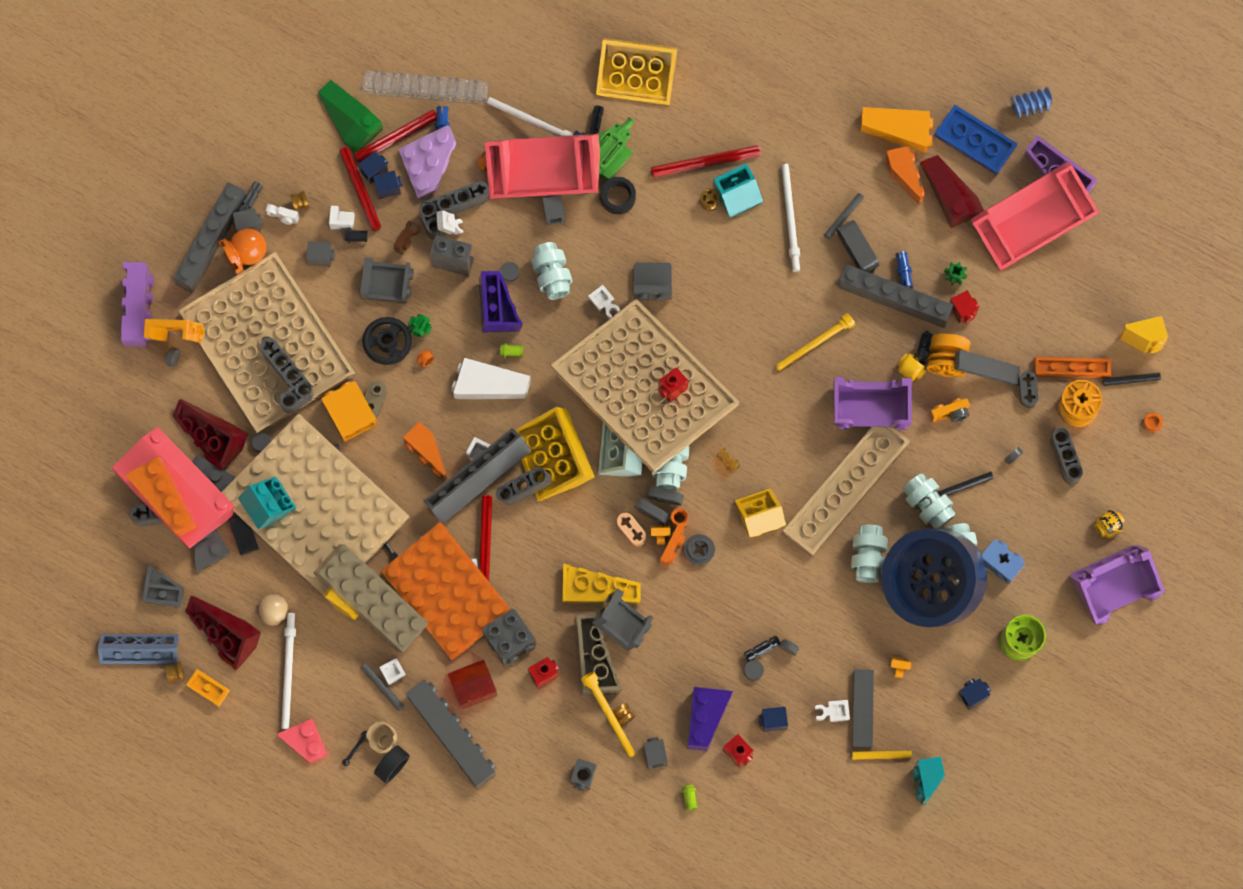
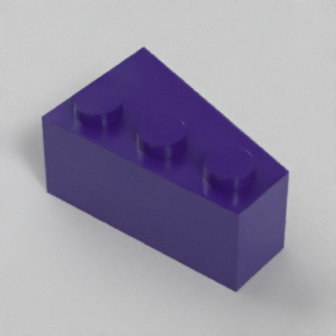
M481 271L479 276L482 333L520 332L523 324L518 317L514 303H512L501 272Z
M694 687L688 749L708 751L733 691Z

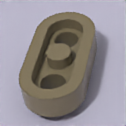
M380 381L372 382L364 397L368 405L374 406L372 412L375 418L379 416L387 396V388ZM380 388L381 390L380 392L375 393L374 389Z

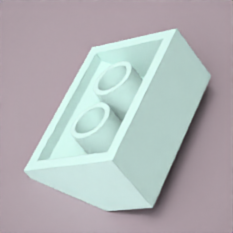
M603 422L598 474L621 477L641 475L642 461Z

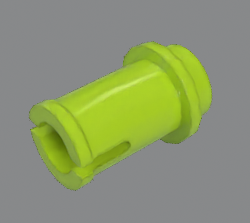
M501 344L500 356H504V358L506 356L523 357L524 345Z
M694 785L683 786L681 793L684 795L686 810L698 809L695 794L697 789L694 788Z

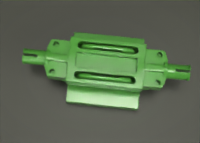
M628 117L623 125L616 123L612 129H608L606 132L603 130L599 134V177L602 176L606 180L613 178L632 156L633 151L626 147L627 141L631 137L628 129L635 123L630 117Z

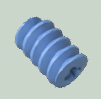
M1045 87L1044 91L1038 89L1037 93L1031 91L1030 95L1026 92L1023 93V96L1020 94L1016 95L1015 98L1011 96L1010 101L1014 113L1018 118H1021V112L1028 116L1029 110L1033 115L1036 109L1042 113L1043 107L1050 111L1052 97L1049 88Z

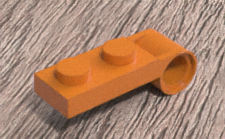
M682 508L675 509L671 514V525L675 528V531L660 559V564L665 567L668 566L669 562H674L677 555L675 550L677 546H682L686 537L683 534L688 524V513ZM678 515H681L685 518V520L681 523H678L674 520V518Z

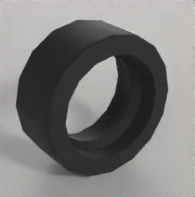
M613 177L603 184L600 200L602 206L608 212L621 215L633 208L636 190L628 179ZM615 186L626 188L629 192L628 201L623 205L611 204L607 198L610 188Z
M399 745L395 746L383 757L375 768L374 774L385 784L389 783L402 770L410 755Z

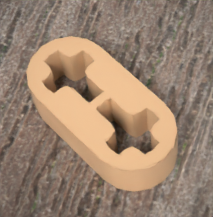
M620 514L617 518L619 530L633 546H642L646 541V533L631 514ZM623 518L625 520H630V529L627 527V525H621ZM632 531H634L637 535L642 534L641 541H639L638 539H636L635 541L633 540L634 534L632 533Z

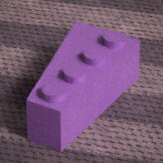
M1038 135L1027 147L1025 156L1041 176L1048 174L1069 161L1088 194L1096 186V178Z
M123 262V269L127 273V278H123L126 297L122 298V308L126 315H122L121 341L124 346L147 347V340L150 339L144 338L145 319H152L149 305L153 304V293H150L151 286H154V275L151 274L146 262Z

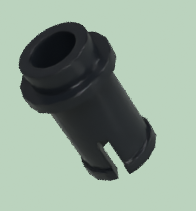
M349 228V230H345V241H348V243L350 241L367 242L368 230L360 231Z

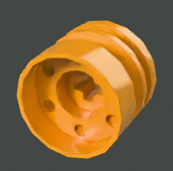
M941 333L933 335L930 343L932 354L928 357L927 370L944 377L965 376L966 372L955 370V354L957 350L970 352L971 342L969 339L954 334Z
M1076 380L1071 382L1064 389L1058 403V412L1061 419L1074 427H1083L1090 424L1100 410L1102 394L1099 388L1090 381ZM1079 398H1082L1084 403H1080Z

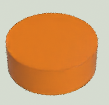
M1155 412L1148 413L1143 419V427L1148 432H1157L1163 425L1162 417Z

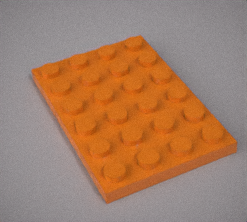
M442 522L435 525L381 570L398 594L429 623L426 629L452 661L484 636L483 628L511 610Z

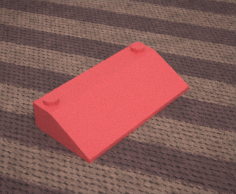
M599 134L492 140L485 142L490 199L598 192Z
M1068 161L971 218V221L1001 271L1099 214V211L1072 164Z
M158 427L142 437L112 467V470L188 549L225 523L233 515L235 506ZM159 456L165 461L198 528L181 537L177 535L125 474Z

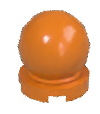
M251 228L237 231L232 236L231 241H227L224 238L218 242L219 246L225 251L223 253L232 269L236 267L234 269L236 274L243 271V264L253 265L263 259L267 251L265 237L259 231Z

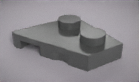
M148 565L142 602L181 608L184 587Z

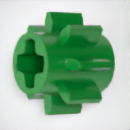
M950 262V269L945 268L944 270L948 274L945 277V281L949 280L951 286L954 283L961 285L962 279H967L968 275L964 274L967 267H962L960 265L961 262H958V264Z
M417 314L416 318L411 316L408 322V327L411 328L410 332L418 337H422L423 334L429 335L432 329L431 324H429L430 319L422 314Z

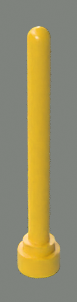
M848 313L840 317L841 319L838 324L776 364V369L781 371L842 329H851L855 326L854 320Z
M590 672L581 678L582 683L588 689H591L627 755L633 757L635 751L599 689L596 673Z

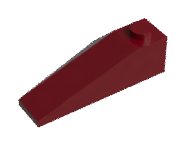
M938 155L920 162L951 228L970 221L971 218L984 211L978 196Z
M179 399L173 417L185 433L191 435L196 447H200L205 453L204 457L207 461L224 470L243 450L248 434L237 426Z
M190 596L185 612L197 628L205 632L210 645H215L219 651L218 655L220 658L237 670L256 649L261 632L247 621L195 596Z

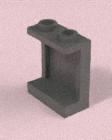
M436 235L430 251L433 267L469 276L474 262V257L469 256L472 245Z
M365 257L360 289L361 299L406 304L407 298L411 297L412 287L409 286V281L413 280L414 269H411L410 262H406V265L373 262V258Z
M618 588L608 595L592 623L625 650L629 651L634 647L638 648L644 640L642 638L643 635L652 626L650 623L653 616L643 617L621 599L624 592Z

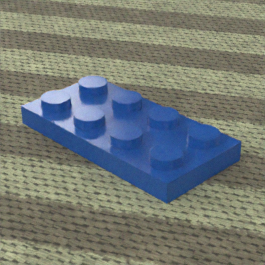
M956 105L953 106L934 134L936 138L995 175H998L1018 145Z

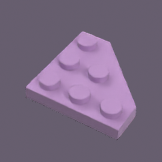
M448 125L398 149L416 195L420 200L437 192L439 181L450 161L451 152L457 144Z

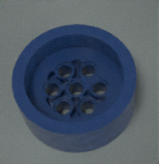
M920 529L904 535L887 553L882 567V588L890 607L905 621L921 627L949 626L965 620L977 609L985 594L987 570L980 551L964 535L947 529ZM929 554L933 558V562L930 565L926 560ZM947 557H949L952 561L951 566L947 567L945 564V560ZM918 570L922 574L920 580H917L915 576ZM936 573H939L940 575V581L938 583L934 580V575ZM954 575H957L959 578L957 585L953 583ZM925 588L929 590V596L927 599L923 596V591ZM944 590L948 593L946 601L941 596Z

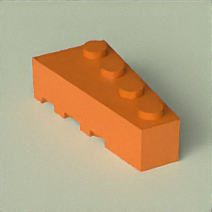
M159 456L125 474L177 535L181 537L198 528L165 461Z

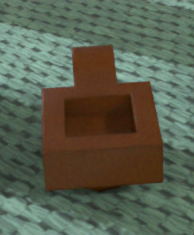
M410 220L406 223L405 230H402L394 244L395 252L401 255L404 250L407 251L412 242L410 237L420 232L419 225L414 230L410 229L412 225Z

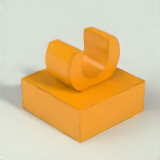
M650 526L651 536H657V545H665V536L670 535V526Z
M891 657L890 666L896 668L895 677L903 678L904 669L910 670L911 659Z

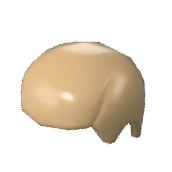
M269 594L261 600L259 616L263 623L269 626H277L286 620L288 604L283 597L278 594Z
M383 721L372 724L366 733L370 747L378 753H388L396 746L398 737L395 729Z

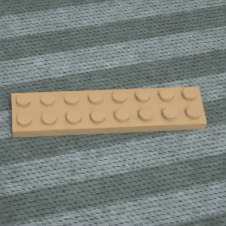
M872 427L785 527L782 533L809 555L813 556L909 445L910 441L893 427Z

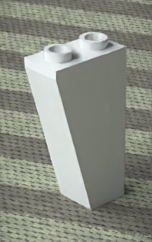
M464 358L463 364L459 363L457 369L459 377L457 381L454 380L451 391L454 392V399H526L531 377Z

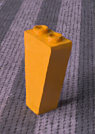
M863 107L861 132L902 146H909V148L922 153H927L928 147L932 146V135H929V129L933 127V118H930V111Z

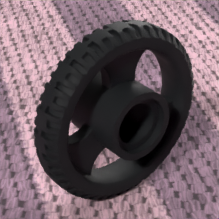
M382 317L374 320L367 326L363 334L362 343L365 353L372 361L381 365H392L400 362L408 355L411 349L412 337L408 327L401 320L393 317ZM390 324V329L381 330L377 336L371 334L377 327ZM399 332H403L405 336V345L402 351L396 348V334ZM385 338L392 339L391 343L384 344L382 343V341ZM378 345L381 351L389 353V358L376 355L371 350V347Z

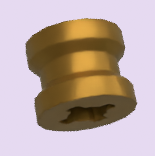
M708 188L701 193V207L707 211L716 209L719 204L718 192Z
M301 191L297 195L290 194L294 211L298 212L302 208L309 209L305 191Z
M181 661L176 662L175 665H165L169 684L174 683L175 680H185Z
M624 703L612 711L620 726L625 725L635 717V714L630 712L628 703Z

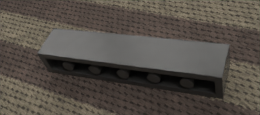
M227 182L174 276L177 286L192 293L195 291L219 248L218 242L224 239L234 221L233 213L238 212L240 205H243L242 202L246 196L243 189Z
M846 264L838 287L942 328H945L953 307L951 303Z
M511 428L423 502L440 522L444 523L518 461L523 459L531 452V449L523 438Z
M424 679L406 692L407 698L476 789L480 788L496 775L494 771L496 769L495 765L490 759L486 761L482 755L484 751L478 743L474 745L470 740L472 738L467 728L462 729L459 725L461 721L458 716L448 711V703L443 697L439 699L435 694L437 692L435 686L431 682L427 683Z

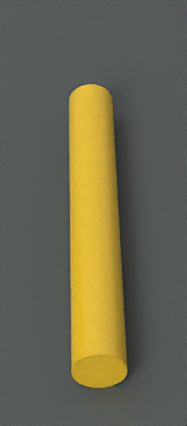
M911 750L852 752V760L912 758Z

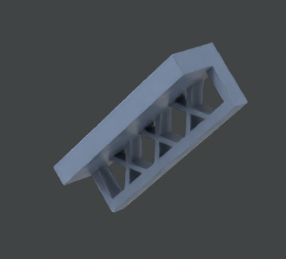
M101 634L98 645L99 664H176L179 660V635ZM105 641H114L111 644H104ZM127 641H133L131 644H126ZM147 641L153 642L151 644H145V642ZM167 641H172V642H173V644H164V643L167 642Z

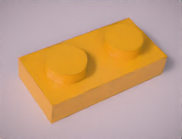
M958 398L951 401L949 405L944 406L940 404L935 406L930 413L932 423L950 417L949 414L958 409H969V401L967 398L963 400Z
M196 669L186 684L188 688L220 707L230 692L228 688Z

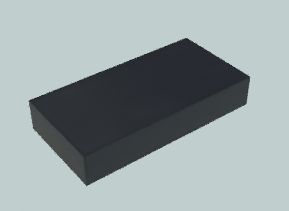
M239 516L228 519L240 555L243 556L259 550L252 528Z

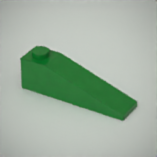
M332 80L318 91L343 142L352 151L357 152L364 148L383 130L382 121Z

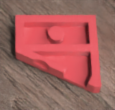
M313 719L278 733L281 740L286 742L309 763L328 756Z

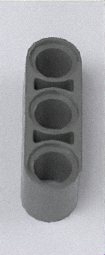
M854 220L836 228L841 242L858 269L869 272L879 266L876 255Z
M1058 428L1053 432L1050 443L1064 481L1067 484L1075 485L1080 481L1083 469L1069 432L1064 428ZM1060 435L1065 441L1058 442L1055 436ZM1068 453L1071 456V459H1064L1062 457V454ZM1069 471H1075L1078 477H1071Z
M534 468L499 486L496 490V498L506 505H513L549 486L552 480L551 475L542 468ZM540 474H543V480L538 482V476ZM526 482V488L521 491V485ZM510 491L509 497L504 499L505 492Z

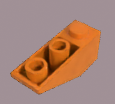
M909 146L886 151L885 159L890 175L918 204H921L923 197H925L923 186L919 185L920 174L913 164L915 162L913 151L910 152Z
M419 421L403 437L404 446L409 452L412 453L414 451L419 456L418 460L426 466L428 464L432 468L431 472L437 478L442 477L446 480L447 475L434 436Z

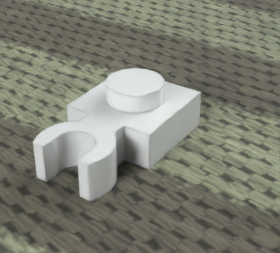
M267 204L265 211L268 216L278 217L282 223L287 225L298 224L299 215L297 211Z
M443 210L437 212V227L439 231L447 234L463 233V230L458 226V224L463 223L461 219L455 220L454 214Z
M603 285L588 295V299L599 312L603 309L606 311L608 319L612 318L611 310H615L617 313L620 312L619 307L612 304L615 301L614 297Z
M848 700L829 701L828 707L823 705L815 706V710L823 712V715L816 716L817 721H822L826 717L830 718V722L850 720Z

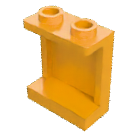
M145 319L144 338L167 342L168 330L183 331V340L201 343L204 337V328L201 323L188 320Z
M356 381L346 382L341 385L340 389L329 391L321 398L324 407H326L344 442L378 425L377 419Z

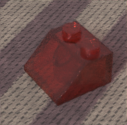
M484 659L447 673L461 710L498 696Z

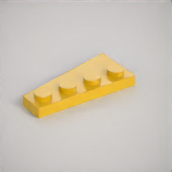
M563 563V603H604L608 595L619 588L624 592L621 597L623 601L627 604H640L641 583L588 571L580 567H572Z

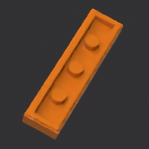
M1034 357V374L1036 377L1111 378V358Z

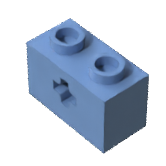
M996 539L982 554L986 567L1008 585L1025 565L1023 558L1019 554H1013L1008 550V546L1004 542H998ZM1003 558L1006 559V562H1003V563H1000V562H999L1000 559H1001V560H1002Z

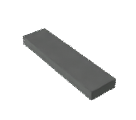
M963 350L956 351L955 370L1013 386L1019 385L1020 366Z
M854 669L852 748L873 747L874 670Z

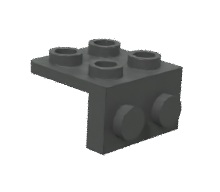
M635 263L634 300H672L671 264Z
M515 609L509 610L483 628L484 635L498 653L500 661L504 666L515 663L520 655L530 653L535 649L534 646L537 645L535 637Z

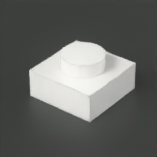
M397 658L379 667L388 685L406 677Z

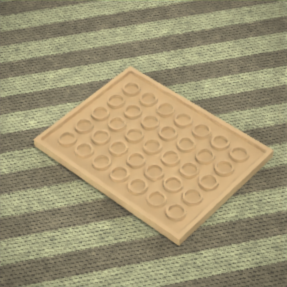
M276 252L178 310L183 320L203 324L204 337L199 344L257 434L264 432L291 415L285 413L280 405L281 395L290 388L263 356L260 349L263 339L273 338L310 382L314 396L307 404L355 376V372ZM266 348L269 349L273 355L275 354L273 348ZM279 360L276 365L283 366L286 361ZM291 374L288 379L295 380L298 375ZM301 389L300 394H307L309 389ZM287 400L284 405L291 406L294 401Z
M637 299L551 364L553 372L653 473L739 405V401ZM677 367L689 380L688 390L669 402L667 398H663L659 394L658 382L659 379Z
M300 414L222 491L235 506L233 511L322 595H324L328 587L313 572L338 544H345L366 563L410 518L406 512ZM277 477L297 508L274 524L258 530L238 497L249 485Z

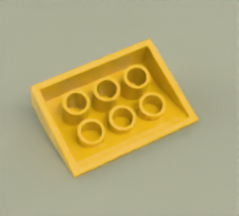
M604 38L596 95L670 105L678 48Z
M555 407L515 429L531 449V452L521 459L525 471L528 472L539 467L547 471L552 478L549 486L535 493L537 501L555 496L595 478L566 408ZM540 474L537 478V481H542L544 475Z

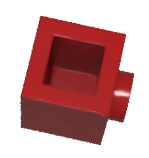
M968 290L950 299V303L953 304L952 310L959 323L964 321L968 323L976 318L979 305L977 300L971 297Z
M676 367L659 379L658 392L663 398H667L671 402L688 390L689 380Z
M549 657L528 668V672L537 688L558 677L557 671L559 667L555 660L551 661Z
M739 734L723 747V751L738 767L742 764L746 766L753 759L754 750Z

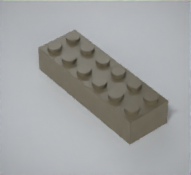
M338 544L313 572L315 576L397 652H404L429 624L345 544Z

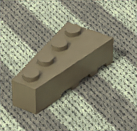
M596 614L576 615L574 628L580 696H594L591 689L584 686L581 678L590 672L596 673L598 677L597 685L603 695L619 694L622 688L618 681L615 667L612 664L609 650L605 644L602 630L592 623Z

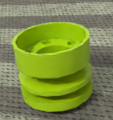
M1025 614L1016 616L1000 633L999 644L1001 650L1012 660H1028L1043 647L1046 640V631L1040 620L1034 616ZM1018 637H1019V638H1023L1024 641H1023V642H1022V641H1019V642H1018L1017 638H1018Z

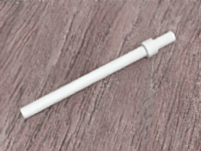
M492 97L488 99L487 104L556 136L573 135L570 131L556 128Z
M782 164L790 242L789 257L792 260L793 271L797 272L800 271V248L797 246L789 164Z
M287 613V627L284 628L286 646L282 730L289 729L293 643L294 637H296V629L294 628L295 613Z

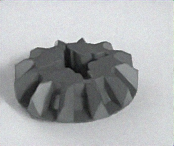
M697 534L686 541L684 553L687 560L693 564L703 565L709 563L714 557L715 546L709 537ZM695 544L700 548L702 546H705V548L703 549V555H701L700 553L694 554V552L696 551Z

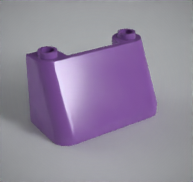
M835 377L833 381L834 425L838 426V429H849V427H896V430H907V427L912 424V378H902V382H897L896 384V380L891 382H853L851 379L847 383V381H844V377Z
M1140 545L1129 546L1070 575L1071 581L1092 622L1098 625L1106 623L1111 616L1110 612L1142 597L1155 600L1160 597V594L1165 593L1150 551Z

